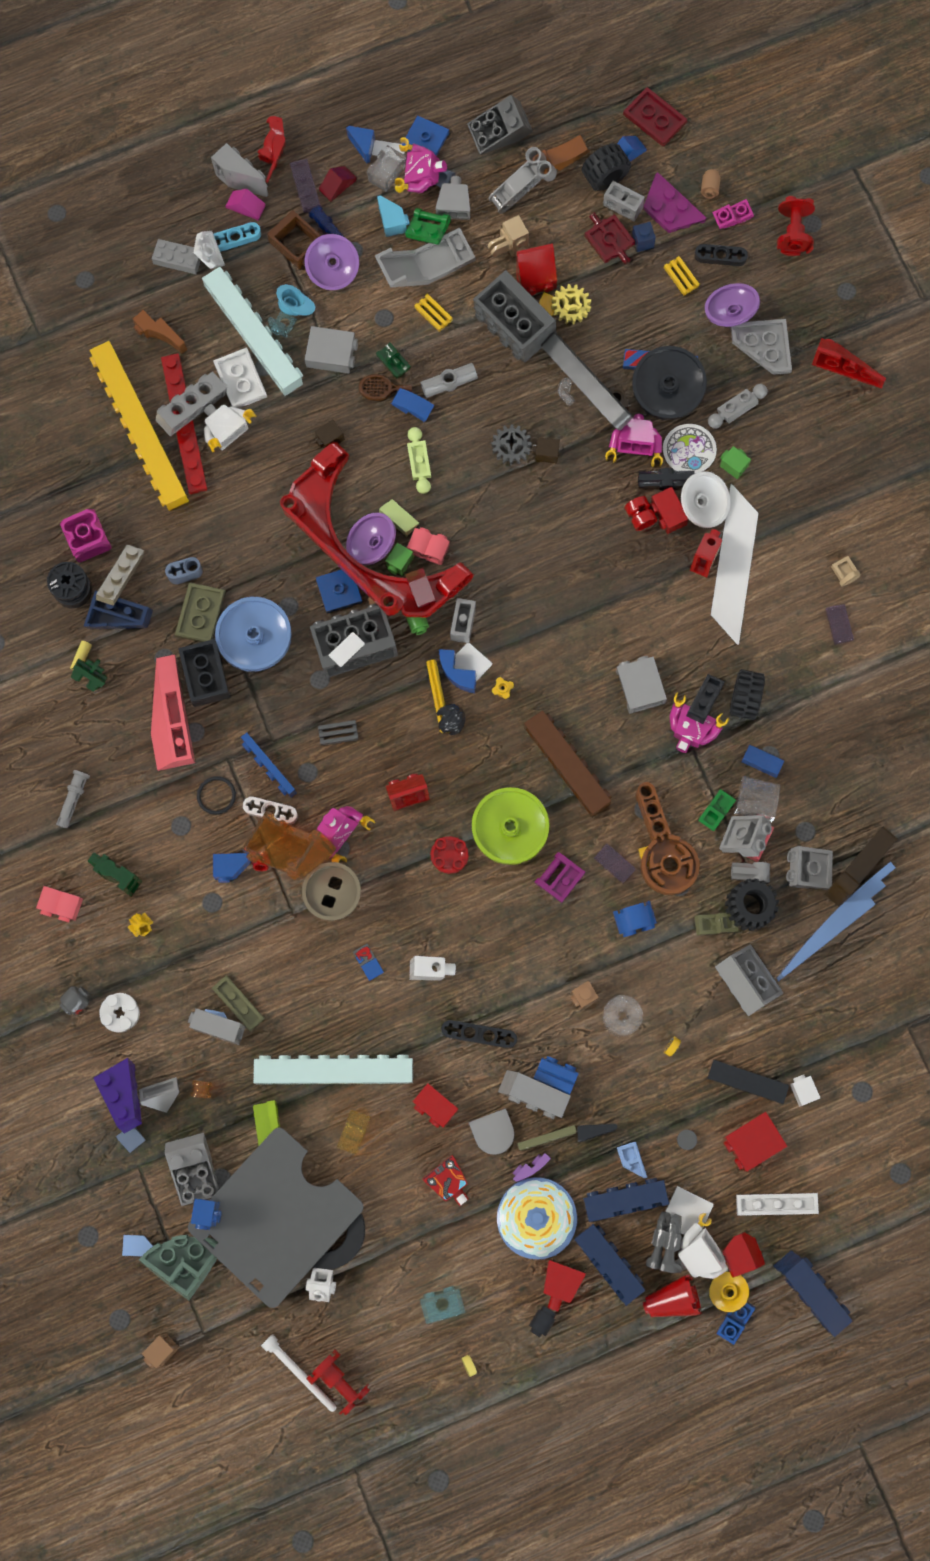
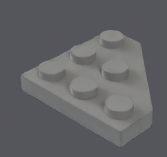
M786 319L745 322L730 327L732 344L771 374L792 372Z

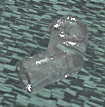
M563 378L559 383L558 395L570 406L575 402V399L569 394L572 381L569 378Z

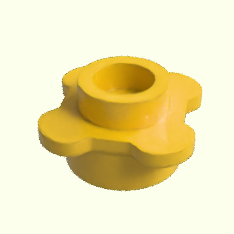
M499 677L496 679V686L492 688V693L507 699L510 697L509 693L513 689L514 684Z

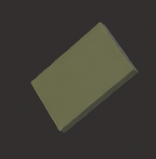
M189 582L175 636L197 642L214 639L226 591Z

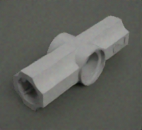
M470 363L454 370L446 369L440 375L420 383L424 395L428 398L444 391L451 392L457 386L478 379L474 365ZM447 378L453 379V381H452V382H449V383L446 382L445 380H446Z

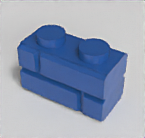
M549 1056L546 1059L542 1058L533 1079L570 1095L579 1074L575 1072L576 1068L565 1064L564 1067L558 1065V1060Z

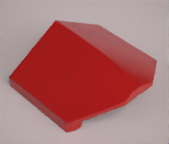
M745 1232L734 1236L722 1251L732 1278L765 1265L756 1238Z

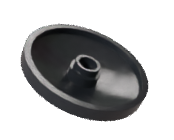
M662 346L648 352L638 362L632 379L633 394L639 406L649 415L662 420H676L692 413L700 405L707 385L706 373L699 359L690 351L677 346Z

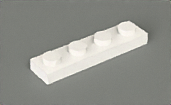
M818 1193L736 1195L737 1215L819 1214Z

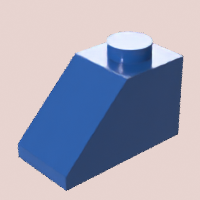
M252 853L213 854V878L218 880L219 883H229L230 880H235L251 864L254 855Z

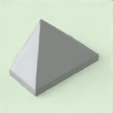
M177 1077L139 1089L141 1105L166 1113L179 1094Z

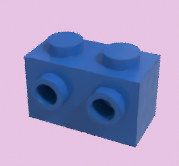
M195 1199L191 1224H196V1229L210 1230V1227L220 1223L222 1211L219 1210L220 1202Z

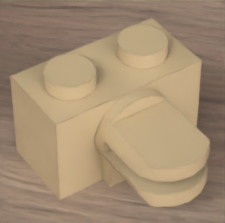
M518 215L503 222V228L500 229V237L489 242L487 246L493 257L509 251L513 258L517 255V251L529 249V232L520 216Z

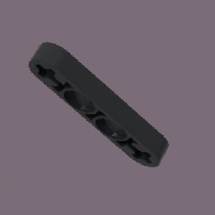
M454 1020L445 1021L441 1027L443 1035L449 1039L511 1049L517 1043L516 1034L510 1030ZM453 1024V1028L459 1029V1025H462L461 1037H457L458 1032H452L451 1035H448L445 1027ZM471 1027L475 1030L473 1038L465 1037L464 1030ZM486 1031L494 1033L495 1038L493 1041L487 1042L484 1040L483 1035ZM497 1032H501L500 1037H507V1034H510L514 1042L506 1045V1041L500 1040V1044H497Z

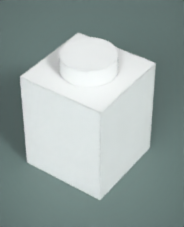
M803 1074L793 1079L794 1083L790 1084L799 1107L820 1099L811 1076L806 1078Z

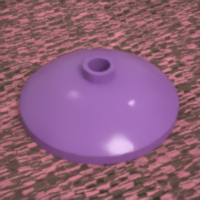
M326 234L315 239L308 247L305 254V269L309 278L317 286L326 290H338L349 285L356 277L359 269V256L355 246L347 238L337 234ZM331 258L336 259L335 265L330 264Z
M740 283L725 285L715 290L708 297L705 303V313L707 318L716 325L725 327L737 326L745 323L756 314L760 306V298L757 291L749 285Z
M371 513L359 519L348 534L346 541L347 552L362 565H371L383 559L389 553L395 541L396 528L393 521L383 513Z

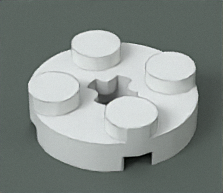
M124 993L109 995L100 1007L101 1023L107 1029L116 1033H123L137 1024L140 1017V1009L137 1002L131 996ZM122 1007V1011L125 1014L117 1018L115 1011Z

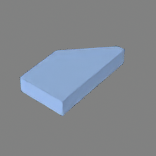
M636 1142L617 1147L622 1166L643 1178H647Z
M124 1235L122 1256H143L153 1245L145 1236Z

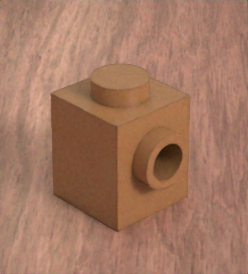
M589 981L572 990V996L570 997L575 1007L579 1006L581 1010L599 998Z

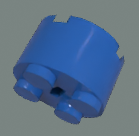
M650 901L645 902L646 906H644V903L623 908L619 910L620 914H618V911L613 912L619 934L627 937L636 934V929L641 928L643 932L655 928L654 924L657 921Z

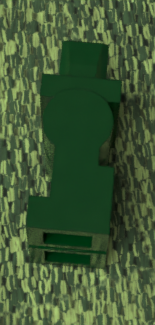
M94 852L87 861L94 867L93 871L102 878H107L110 882H118L119 885L117 887L130 897L133 896L143 882L123 866L119 867L105 854L101 857Z

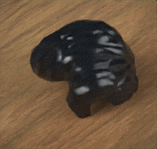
M448 704L437 711L438 716L442 715L439 721V730L444 733L448 732L450 735H456L462 731L465 723V713L462 708L455 704Z

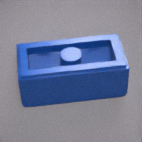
M749 745L741 762L777 778L784 760Z

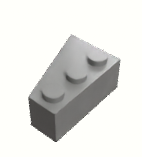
M509 1070L506 1071L498 1090L499 1093L508 1096V1100L517 1104L520 1102L527 1104L526 1108L535 1112L539 1109L544 1112V1116L553 1120L555 1117L562 1118L570 1099V1095L519 1072Z

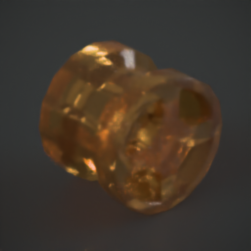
M192 1081L194 1088L191 1092V1097L210 1099L209 1088L212 1087V1082Z

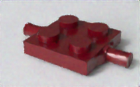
M595 212L591 214L589 218L595 225L585 232L584 236L602 261L607 263L613 258L619 257L624 265L629 263L630 259L625 251L634 246L635 241L614 214L607 219L600 220Z

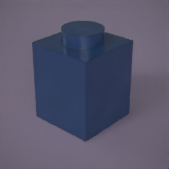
M651 222L633 226L632 238L635 241L637 252L652 249L655 246L656 237Z

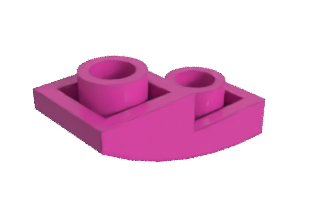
M747 199L731 207L728 204L712 212L720 229L742 223L754 217Z

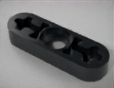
M700 244L695 249L694 257L699 263L742 266L747 261L748 252L742 247ZM701 251H705V256H701ZM722 251L726 254V257L719 259L716 253ZM737 254H741L740 260L738 259Z

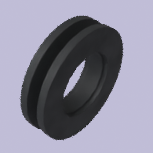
M362 1213L347 1228L346 1239L343 1244L336 1250L326 1252L312 1268L327 1270L339 1268L349 1263L358 1254L365 1238V1222Z

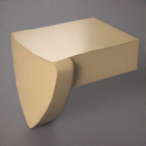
M849 556L831 566L840 580L841 586L848 585L861 576Z

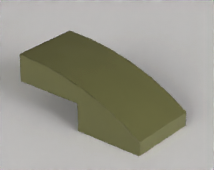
M730 913L695 916L697 936L739 932V930L734 925L735 921L729 920Z

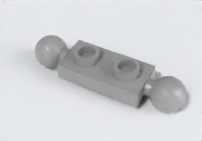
M757 384L753 388L752 393L745 389L718 407V414H712L708 419L709 426L719 428L723 420L731 423L758 405V399H762L767 395V387L764 384Z

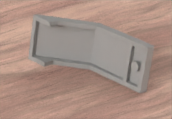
M460 228L444 235L439 245L428 243L416 250L392 251L389 248L375 255L390 288L428 285L476 261Z

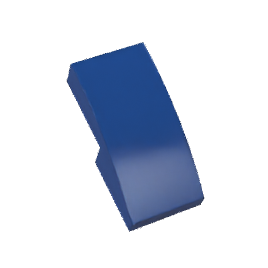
M402 388L398 390L391 403L405 414L409 412L423 422L427 420L434 407L432 403Z
M747 1302L740 1310L728 1312L716 1334L734 1345L754 1312L755 1306Z

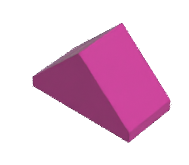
M248 189L233 191L226 204L227 209L255 220H259L266 206L263 201Z

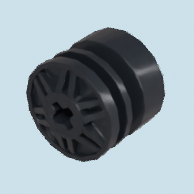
M61 562L50 570L47 577V586L57 602L63 607L69 609L79 608L90 600L92 584L78 564Z

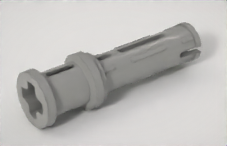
M77 770L73 771L74 776L71 784L67 787L68 794L56 825L68 829L80 795L84 793L83 788L86 780L90 777V775Z

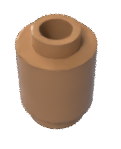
M707 170L703 175L701 194L708 199H712L719 194L721 177L718 171Z

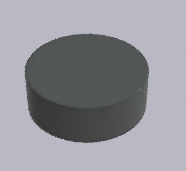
M683 1130L677 1136V1144L683 1150H691L697 1144V1136L691 1130Z

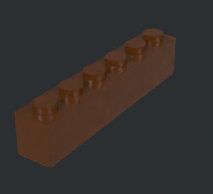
M542 710L524 723V729L593 818L611 805L610 798L612 797L607 789L600 787L598 777L588 771V765L585 760L578 758L575 747L565 741L564 738L566 736L560 728L556 729L553 725L554 720L550 714H545Z

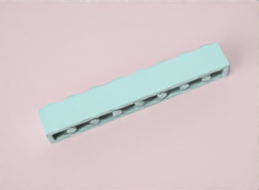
M218 267L204 276L202 280L205 288L284 396L303 385V374L298 367H293L291 357L287 353L284 354L281 349L283 348L277 339L274 341L271 337L273 334L267 325L263 326L260 315L252 311V305L249 300L241 296L242 291L237 284L233 285L230 274L227 271L224 272L221 267Z
M281 1055L279 1059H271V1056H259V1059H254V1084H413V1059L409 1058V1055H397V1058H389V1055H377V1059H369V1055H358L357 1059H350V1055H338V1059H330V1055H318V1059H310L309 1055H299L298 1059H291V1056Z

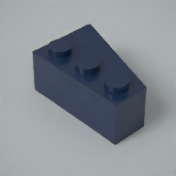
M98 591L94 592L84 627L88 629L148 628L153 613L152 609L118 598L113 606L96 600Z

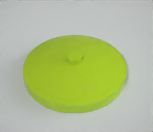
M511 787L498 789L485 796L476 807L472 818L473 838L480 851L489 859L505 865L521 864L535 857L544 847L549 833L548 814L541 801L530 792Z

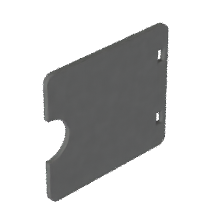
M282 1128L274 1129L210 1199L211 1201L220 1202L219 1210L222 1211L220 1223L210 1227V1230L196 1229V1224H191V1221L188 1224L189 1232L270 1308L277 1307L361 1214L364 1208L363 1203L338 1179L330 1185L323 1187L313 1186L308 1183L302 1173V1162L308 1151ZM209 1235L218 1242L215 1248L205 1240ZM255 1278L264 1285L260 1291L250 1283Z

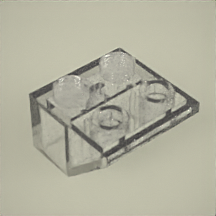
M742 776L734 814L743 816L763 815L769 822H772L778 806L780 784Z

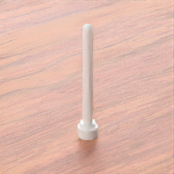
M272 1334L261 1345L266 1352H273L329 1411L334 1412L336 1405L315 1383L311 1385L306 1378L308 1376L278 1346V1339Z

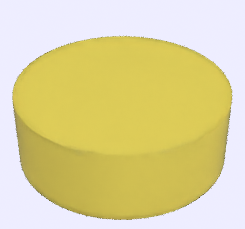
M468 1355L462 1357L463 1365L469 1377L475 1375L477 1371L471 1357Z

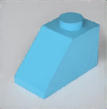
M377 196L386 237L405 233L407 230L406 225H409L408 215L403 213L402 207L382 196Z

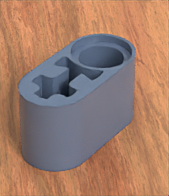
M190 557L168 564L165 573L172 584H181L199 578L203 573V569L198 559ZM192 565L197 566L195 571H189V568Z

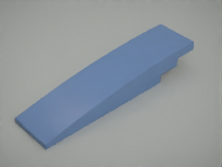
M891 862L888 863L851 895L805 942L776 979L780 981L875 905L871 898L885 887L881 880L896 867Z

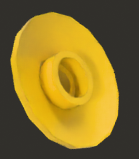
M724 1272L712 1281L709 1288V1296L712 1303L719 1310L735 1312L747 1303L749 1286L741 1275L732 1278L730 1272ZM729 1291H734L732 1297H728Z

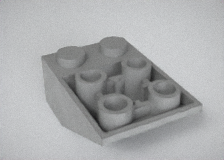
M226 143L211 157L216 176L228 187L238 190L248 189L253 194L264 197L268 196L265 175L260 170L254 169L252 163L247 158L243 159L235 147L231 148Z
M201 1133L165 1143V1156L181 1206L194 1203L195 1199L212 1198L219 1190L205 1134Z

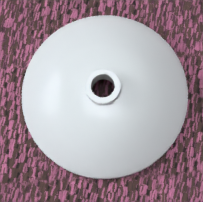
M704 471L693 474L686 480L682 488L681 503L686 516L692 523L702 528H711L721 524L727 517L730 509V495L727 486L720 477L714 473Z

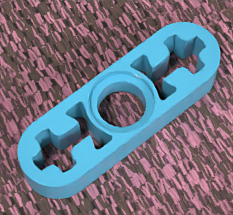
M250 222L214 233L213 235L215 240H219L221 243L218 245L221 252L257 241L261 237V230L257 223ZM254 229L255 234H251L250 230ZM237 233L240 235V238L237 241H233L230 239L231 235Z

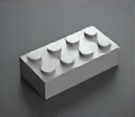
M158 239L152 256V261L155 265L196 275L201 262L193 253L194 247Z

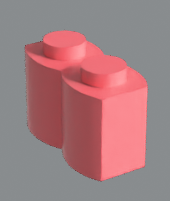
M421 527L420 529H414L407 548L413 551L416 557L442 565L450 546V541L442 534L432 535L428 529Z
M44 886L36 908L41 910L40 914L48 917H51L52 914L58 915V920L69 923L70 920L76 921L83 899Z

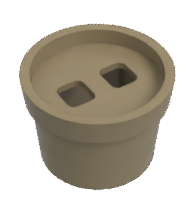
M327 862L313 868L307 874L302 886V898L307 909L316 917L328 921L341 920L349 916L358 905L361 894L360 882L356 874L346 865L337 862ZM332 877L342 880L339 890L328 886ZM325 895L336 898L333 908L322 905Z

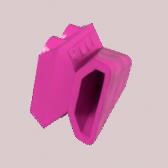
M86 509L63 519L60 523L77 562L86 561L111 550V544L107 540L94 509Z

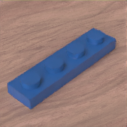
M245 733L241 737L244 742L241 745L248 753L253 752L256 756L254 758L255 762L260 767L264 765L268 770L266 772L267 776L272 782L276 780L280 784L278 789L284 796L288 794L292 798L296 795L297 792L249 734Z

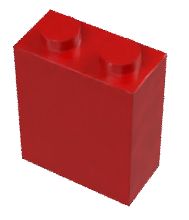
M766 1112L723 1137L725 1140L723 1144L726 1150L734 1154L736 1166L739 1170L743 1169L744 1172L749 1171L788 1147Z

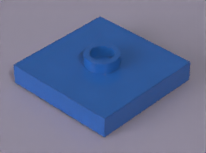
M417 115L405 138L408 139L409 144L413 145L414 143L433 151L437 156L450 132L449 129Z
M343 570L316 577L326 613L363 603L357 584Z

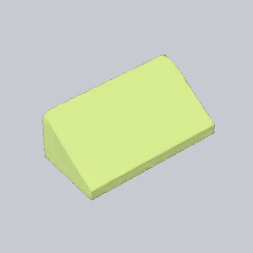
M393 499L379 509V512L387 515L393 521L395 527L406 537L419 525V522Z

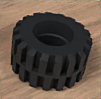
M612 143L592 153L584 162L582 173L594 191H602L608 189L612 181L619 183L628 174L632 164L621 146L617 143Z
M744 669L738 672L730 706L731 716L753 721L756 719L765 685L763 673Z
M755 878L752 881L751 879H746L735 886L726 898L728 900L725 902V906H728V909L725 910L726 914H731L729 920H734L736 927L741 925L742 930L749 928V931L758 930L770 923L775 918V913L779 909L776 907L779 904V899H775L777 893L776 891H771L773 888L771 885L767 887V882L763 880L759 882V879ZM745 895L753 896L758 900L760 904L759 914H752L746 910L743 903Z

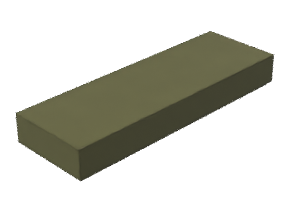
M227 975L212 987L215 993L250 1032L265 1020L262 1014Z
M575 1125L517 1143L519 1151H523L576 1134L577 1131Z

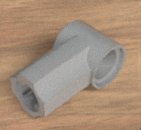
M732 863L731 880L745 881L746 879H751L752 881L756 878L759 879V882L763 880L767 882L766 884H769L770 863Z

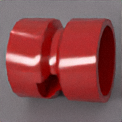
M646 496L637 497L624 507L628 516L633 518L631 522L636 531L649 528L657 522L654 511L649 509L651 505Z

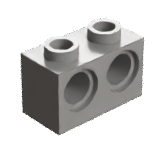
M612 181L604 194L603 206L635 222L643 209L645 197Z

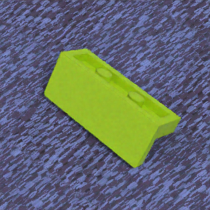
M275 1100L253 1106L258 1146L274 1129L280 1128L277 1101Z

